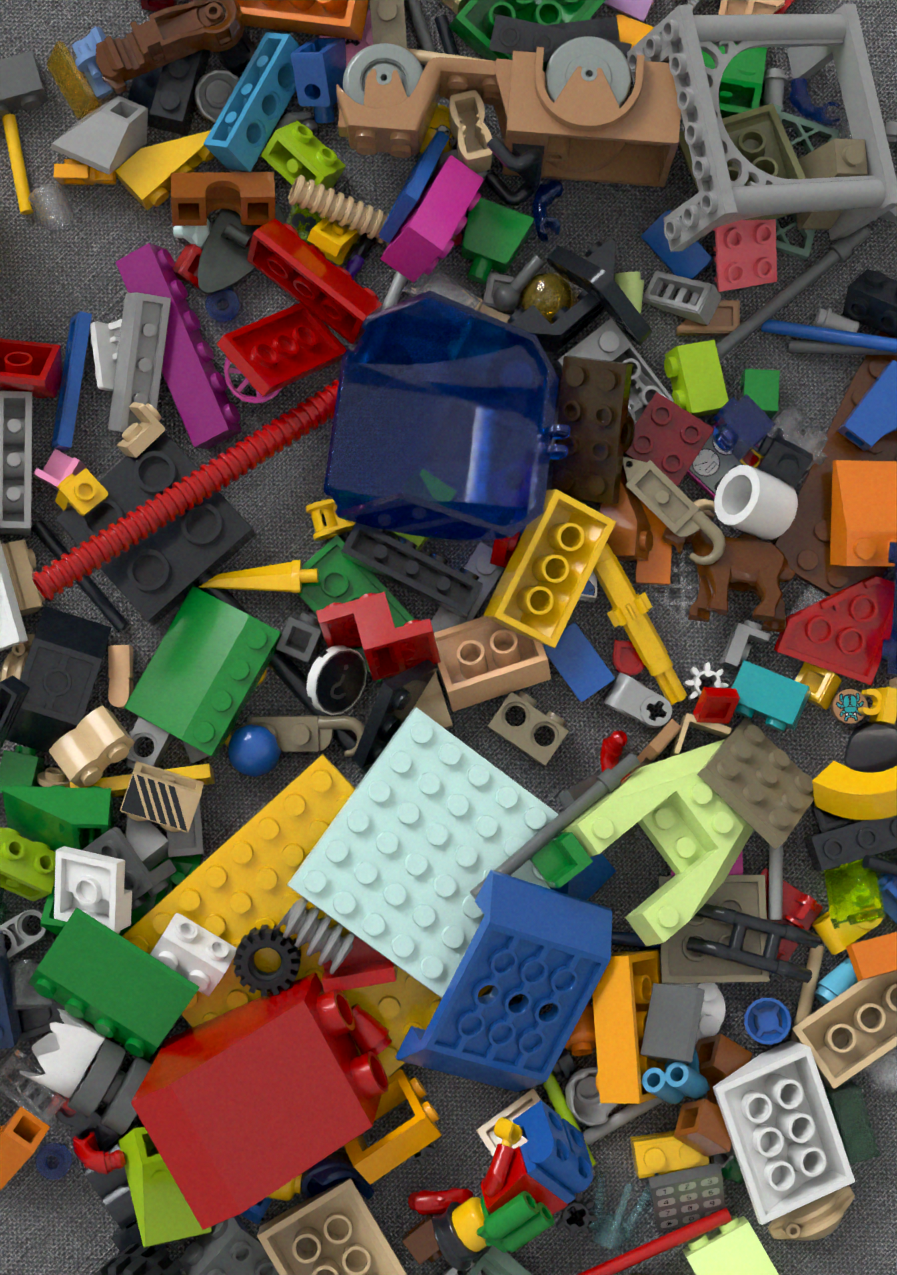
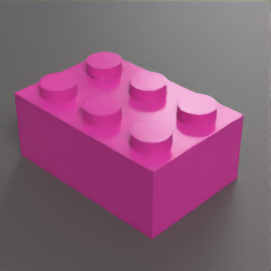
M450 154L427 181L417 203L388 244L380 259L413 283L423 273L428 276L437 265L439 259L443 260L453 247L454 242L451 240L453 234H459L468 220L465 216L466 210L470 212L479 201L481 194L477 191L484 178Z

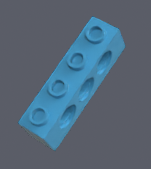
M270 32L264 34L204 142L205 147L227 169L246 172L252 170L296 90L291 52L300 46L290 34Z

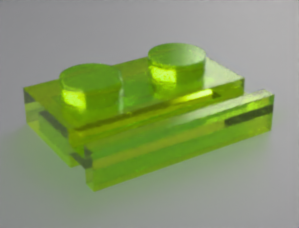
M863 859L840 865V868L824 870L830 920L834 929L840 928L839 924L845 922L853 925L885 917L879 873L864 869L862 866Z

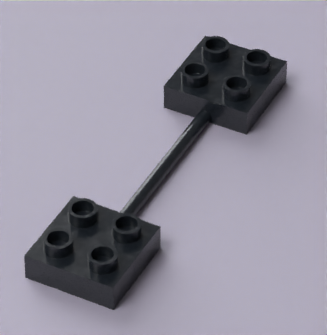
M164 431L137 458L126 456L98 481L108 491V496L85 516H81L71 505L56 520L79 545L82 541L89 542L91 535L97 537L99 530H108L110 523L117 524V519L120 517L125 519L127 512H136L138 505L144 507L146 500L151 499L153 501L154 495L157 493L162 495L165 488L172 489L174 482L181 483L182 477H190V473L193 470H200ZM212 492L211 498L206 499L204 497L203 503L200 505L194 504V509H185L183 516L176 515V520L173 522L167 521L166 527H157L155 534L148 533V538L145 540L140 538L138 545L133 546L131 544L127 552L122 550L118 558L112 556L110 563L105 564L103 562L101 564V570L153 626L187 597L192 586L198 587L211 596L249 614L227 589L200 588L199 586L215 576L213 573L256 534L252 527L220 492ZM276 650L268 666L312 715L341 716L340 714H327L316 709L311 704L313 703L312 698L308 697L306 689L308 678L284 652ZM334 730L333 738L345 751L356 746L357 736L352 730ZM374 762L361 768L365 774H367Z

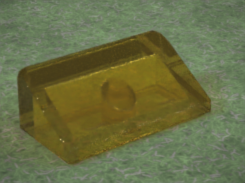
M61 40L56 42L47 61V68L76 117L82 119L88 113L98 108L100 104L82 72L78 71L75 61L64 42H61Z

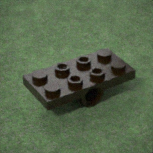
M571 355L564 356L551 490L557 489L572 498L606 504L618 503L623 453L630 448L635 433L634 420L632 417L627 416L633 364Z

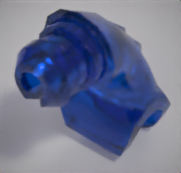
M794 78L791 81V92L788 99L802 116L827 125H832L841 120V118L830 119L827 115L830 107H841L838 102H827L821 107L815 106L811 103V96H808L807 80L805 78Z
M552 180L549 184H540L532 205L537 235L542 242L548 241V236L544 229L550 228L556 235L560 233L558 219L549 217L547 214V207L552 204L556 197L561 196L564 191L561 182L558 180Z

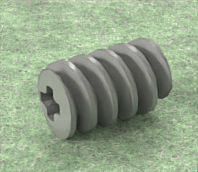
M302 897L292 905L274 930L282 925H286L283 937L287 939L296 933L298 936L295 946L299 948L308 942L309 947L306 955L310 957L319 951L321 955L318 964L322 966L331 960L332 965L329 973L333 974L352 950L355 935L349 932L341 936L343 926L337 923L330 928L331 917L326 914L320 919L317 918L320 909L313 906L307 910L308 901Z

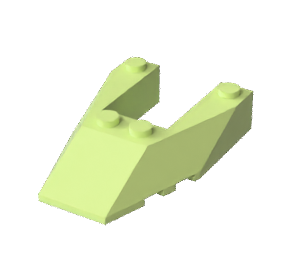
M725 739L636 769L621 782L617 789L610 794L604 795L562 831L572 832L589 857L600 854L638 823L673 870L675 875L625 917L646 946L666 942L692 919L725 881L754 830L697 775Z

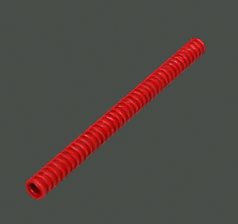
M394 342L391 344V348L386 347L382 353H376L374 359L369 358L365 364H359L357 370L351 369L348 375L344 374L340 377V381L334 380L331 386L323 387V392L317 391L314 397L306 398V403H298L297 409L293 407L288 410V414H281L280 420L273 419L270 423L271 425L265 424L262 426V431H254L253 437L246 436L244 443L239 441L235 444V448L229 447L226 450V454H218L217 460L210 459L208 466L203 464L199 468L200 471L193 470L190 473V477H182L181 483L174 482L172 489L165 488L162 495L160 493L154 495L153 501L151 499L146 500L144 507L138 505L136 512L129 511L126 513L127 517L125 519L120 517L117 519V524L110 523L108 530H99L97 537L91 535L89 542H80L78 549L73 547L70 549V554L63 553L61 560L54 559L51 561L52 565L50 567L47 565L42 567V572H33L32 580L36 588L45 599L53 600L55 593L62 594L64 592V587H73L75 580L80 582L83 580V575L90 576L92 574V569H101V564L103 562L105 564L110 563L112 556L118 558L120 551L127 552L131 544L133 546L139 544L140 538L145 540L148 538V533L155 534L157 527H166V522L175 521L176 515L183 516L185 509H194V504L200 505L203 503L204 497L209 499L212 497V492L218 493L221 491V486L228 487L230 480L237 481L240 474L245 476L248 474V469L254 470L257 468V463H265L266 457L273 458L275 452H282L283 446L290 447L292 440L295 442L299 441L301 435L307 436L310 433V429L316 430L319 426L318 424L324 425L327 422V418L333 419L336 413L344 412V407H352L353 402L361 401L362 396H369L370 391L378 390L379 386L386 385L387 380L392 381L396 375L403 374L404 369L409 370L412 368V358L409 351L401 343Z

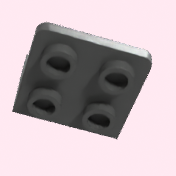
M117 827L111 828L83 849V851L125 860L124 889L132 891L131 911L147 901L143 895L146 892L153 897L169 885L166 878L177 871L170 859L149 872L121 830Z
M238 1215L211 1226V1232L201 1235L194 1243L189 1245L184 1255L179 1259L186 1275L278 1274L259 1239L247 1231Z

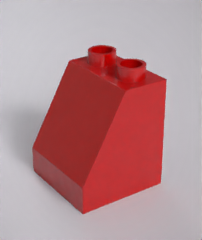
M316 972L292 982L287 990L282 988L280 994L273 996V992H270L267 996H261L166 1039L131 1101L133 1108L202 1230L245 1212L373 1126L381 1096L388 1092L389 1089L386 1072L381 1061L373 1051L360 1055L348 1033L354 1030L355 1019L347 998L339 989H334L324 994L323 985Z

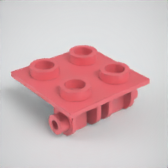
M776 219L740 220L713 229L716 246L713 247L716 256L713 258L716 262L717 272L714 281L717 282L718 292L777 282Z

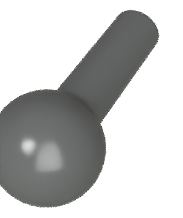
M535 254L510 284L501 285L495 290L493 295L495 306L504 312L514 310L519 305L520 292L546 263Z

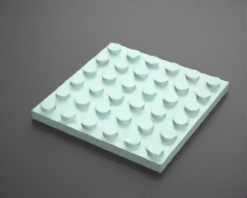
M416 707L412 709L287 886L442 998L484 917L470 891L488 876L490 870L498 868L559 814ZM530 859L511 875L512 877L550 889Z

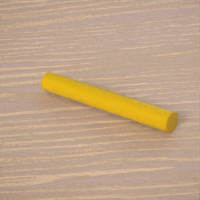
M6 114L2 116L19 210L20 214L28 215L33 213L34 210L16 116L14 114Z

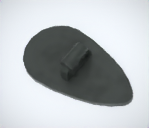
M275 204V218L284 224V215L280 207ZM231 209L221 210L210 230L199 260L198 284L202 293L211 295L224 291L239 283L256 269L247 261L252 235L262 225H241V216L236 211Z

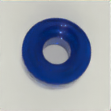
M231 289L207 296L206 310L212 319L219 322H227L238 314L240 302L236 293ZM221 301L229 303V307L224 311L217 309V305Z
M60 1143L45 1145L36 1156V1168L47 1179L55 1180L63 1177L72 1165L70 1151ZM53 1155L58 1158L59 1165L57 1168H52L48 1165L47 1159L49 1156Z

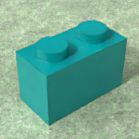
M745 660L732 688H736L740 697L734 712L747 718H752L753 714L766 719L765 724L781 732H784L786 727L795 730L811 694L809 686Z

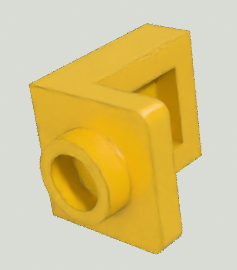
M85 468L76 476L73 473L70 474L57 486L59 492L55 502L63 511L72 505L81 516H85L107 498L108 491Z

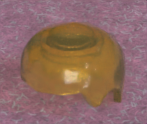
M553 272L538 274L533 277L522 291V307L526 311L531 305H534L548 322L553 324L551 319L560 309L565 306L570 309L574 306V291L566 279Z

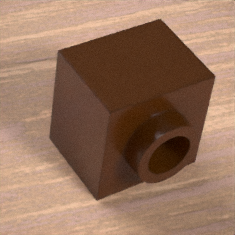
M428 1214L403 1234L402 1243L419 1265L425 1260L432 1263L442 1255L434 1234L432 1214Z

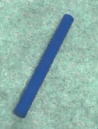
M768 319L761 327V331L897 353V339L772 319Z

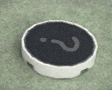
M338 645L325 650L328 653L323 658L319 656L315 660L307 679L306 689L308 697L312 698L313 703L311 704L316 709L330 715L342 714L356 703L365 687L367 676L366 663L361 654L346 646Z

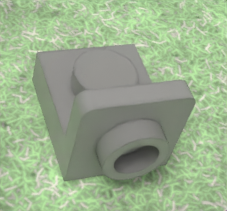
M745 620L743 624L737 623L732 627L719 665L730 669L738 667L739 662L743 663L744 660L746 661L750 652L751 644L746 643L747 639L765 644L769 642L771 635L761 630L762 625L748 620Z

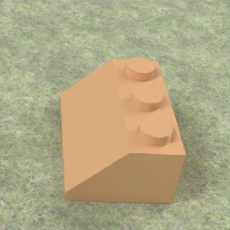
M485 616L434 633L441 660L440 663H437V667L453 712L551 679L549 662L542 643L516 633Z

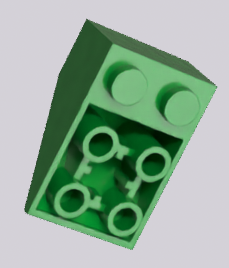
M719 47L721 53L725 54V47ZM767 47L745 50L734 56L726 66L719 86V108L722 119L759 108ZM702 51L705 66L715 69V63L711 56Z
M24 784L2 787L8 828L18 831L21 836L31 841L48 845L50 850L54 852L63 846L83 850L114 827L111 788H101L98 786L71 788L61 785L30 787Z

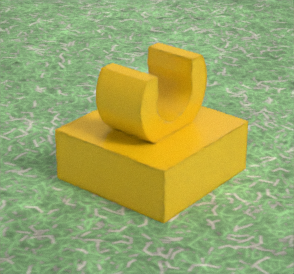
M883 687L862 690L861 694L870 696L873 703L870 709L860 707L858 712L861 715L870 716L869 722L880 725L895 724L897 716V689Z

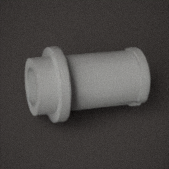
M780 68L765 70L763 78V106L770 102L782 106L781 111L784 112V84L788 82L785 70Z
M828 307L826 310L819 309L813 326L857 333L859 322L832 313V308Z

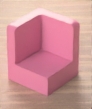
M55 449L44 469L36 468L33 474L44 483L59 490L57 486L72 473L76 476L87 467L81 460L75 457L71 458Z

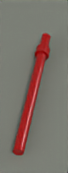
M723 1208L577 1275H614L731 1222V1215L727 1208Z

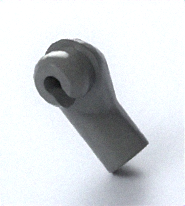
M289 112L279 119L272 135L275 130L296 121L307 126L314 135L318 131V124L314 121V116L308 112Z

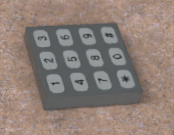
M719 1163L648 1178L657 1232L686 1226L726 1208L723 1178Z

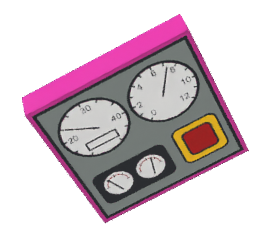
M726 414L713 426L714 431L686 473L712 499H715L716 490L722 478L731 469L739 465H749L759 469L761 455L757 453L759 446Z

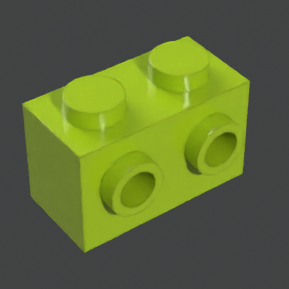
M299 121L275 130L261 154L291 185H293L297 177L303 175L305 181L312 179L315 181V185L318 186L321 183L328 190L334 187L346 167L337 158L333 150L322 144L313 135L312 131Z
M715 340L676 346L665 354L664 370L671 381L673 403L695 417L717 414L730 407Z
M1 827L0 887L33 902L51 894L55 882L56 852L50 850V847L44 843L32 842L21 837L20 833L14 829Z

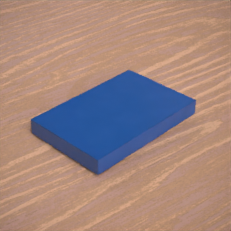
M440 130L435 133L411 170L379 232V238L387 243L391 242L417 203L449 139V136Z

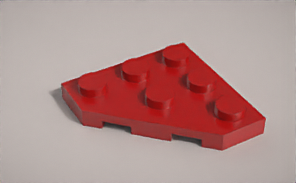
M871 575L787 616L786 629L779 633L773 650L872 685L897 619V583Z

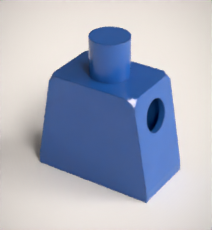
M312 38L291 52L298 103L301 106H313L316 123H329L335 120L334 104L338 102L336 85L338 84L343 90V75L346 69L345 38Z

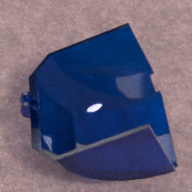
M430 290L366 317L362 324L363 329L366 331L354 351L347 349L341 363L323 488L325 494L332 497L335 501L337 516L378 529L436 539L481 541L513 537L544 512L550 459H563L568 455V447L566 445H551L552 439H565L569 437L571 428L569 425H554L559 378L537 336Z

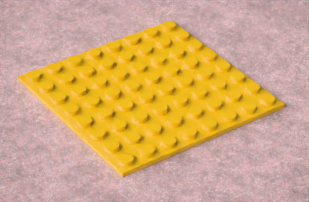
M322 754L124 933L122 937L150 954L176 913H180L238 948L245 934L248 935L251 929L256 927L257 930H260L262 925H268V929H273L274 925H278L292 905L302 898L301 895L287 886L288 882L356 788ZM308 901L306 909L308 910L314 905ZM319 910L317 918L320 919L326 914L323 911ZM331 918L329 927H333L338 922ZM282 925L279 931L284 933L286 925ZM343 927L341 936H344L350 931ZM295 933L294 935L290 936V938L292 940L295 938L297 939L298 935ZM307 942L298 948V950L301 949V963L295 981L316 972L322 983L324 967L318 964L321 953L318 951L310 957L307 956L306 953L309 947ZM262 948L255 953L254 963L263 972H274L281 966V957L274 949ZM234 958L210 996L208 997L197 991L181 1015L192 1027L261 997L260 990H256L255 994L249 992L250 986L248 984L243 987L239 983L241 977H236L235 975L236 965H233ZM399 967L395 982L341 991L351 1007L358 1003L361 1008H364L389 1030L388 1035L392 1042L377 1055L384 1067L387 1078L405 1063L397 1060L396 1054L410 1027L414 1026L426 1030L442 999ZM493 985L483 987L479 991L478 997L484 994ZM348 1032V1033L350 1034V1036H351V1038H352L354 1044L356 1045V1043H355V1041H354V1039H353L351 1033Z

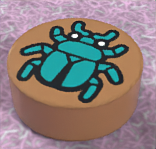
M854 689L840 691L831 701L832 715L843 724L859 722L864 718V715L858 712V708H868L864 695Z

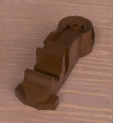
M192 0V2L167 7L148 15L150 20L139 25H137L136 21L131 22L132 32L126 34V38L120 39L119 37L113 39L109 36L104 41L97 43L96 65L101 71L103 81L116 93H121L127 90L126 81L203 49L220 52L235 46L242 37L245 26L241 7L237 0Z

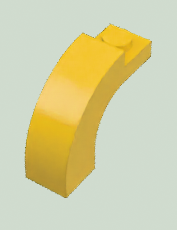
M833 761L812 780L815 806L828 813L856 820H877L897 816V766L882 772L867 773L853 770Z

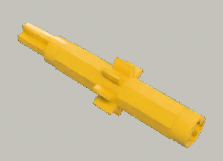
M606 543L593 572L612 605L607 615L614 628L619 625L624 627L643 664L647 667L650 675L654 676L670 704L673 705L676 702H680L685 699L687 693L672 667L673 663L667 654L668 651L647 614L649 612L648 609L653 606L645 592L640 595L639 593L636 594L616 555L613 554L609 544Z

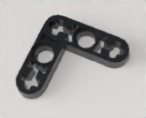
M558 246L546 258L549 265L560 276L593 294L630 340L637 345H641L650 336L652 330L606 271L562 246Z

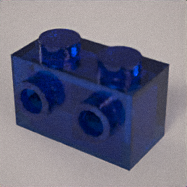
M747 394L739 401L733 397L719 410V413L714 418L717 424L712 432L715 435L713 440L725 453L730 451L740 461L765 438L776 424Z

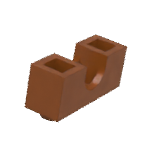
M274 172L171 173L172 226H207V216L217 209L236 211L241 216V225H264L275 218Z
M718 1034L697 1041L696 1051L699 1058L700 1074L707 1079L710 1090L707 1091V1099L681 1105L674 1138L704 1156L730 1152L732 1145L713 1086L751 1061L752 1057L750 1051L723 1034Z

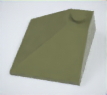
M773 103L722 119L725 129L736 148L754 166L779 178L806 179ZM684 130L679 134L678 145L696 189L699 192L697 181L692 171L693 163L689 145L685 140ZM728 161L727 167L730 180L735 181L739 174L738 166L736 163ZM749 175L747 182L744 184L745 186L750 181L755 183L752 176ZM792 213L765 215L744 220H770Z

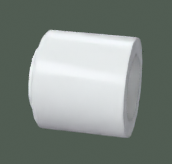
M739 465L731 469L722 478L716 490L714 506L718 519L724 524L761 539L772 540L781 536L791 526L796 516L798 498L794 487L749 465Z

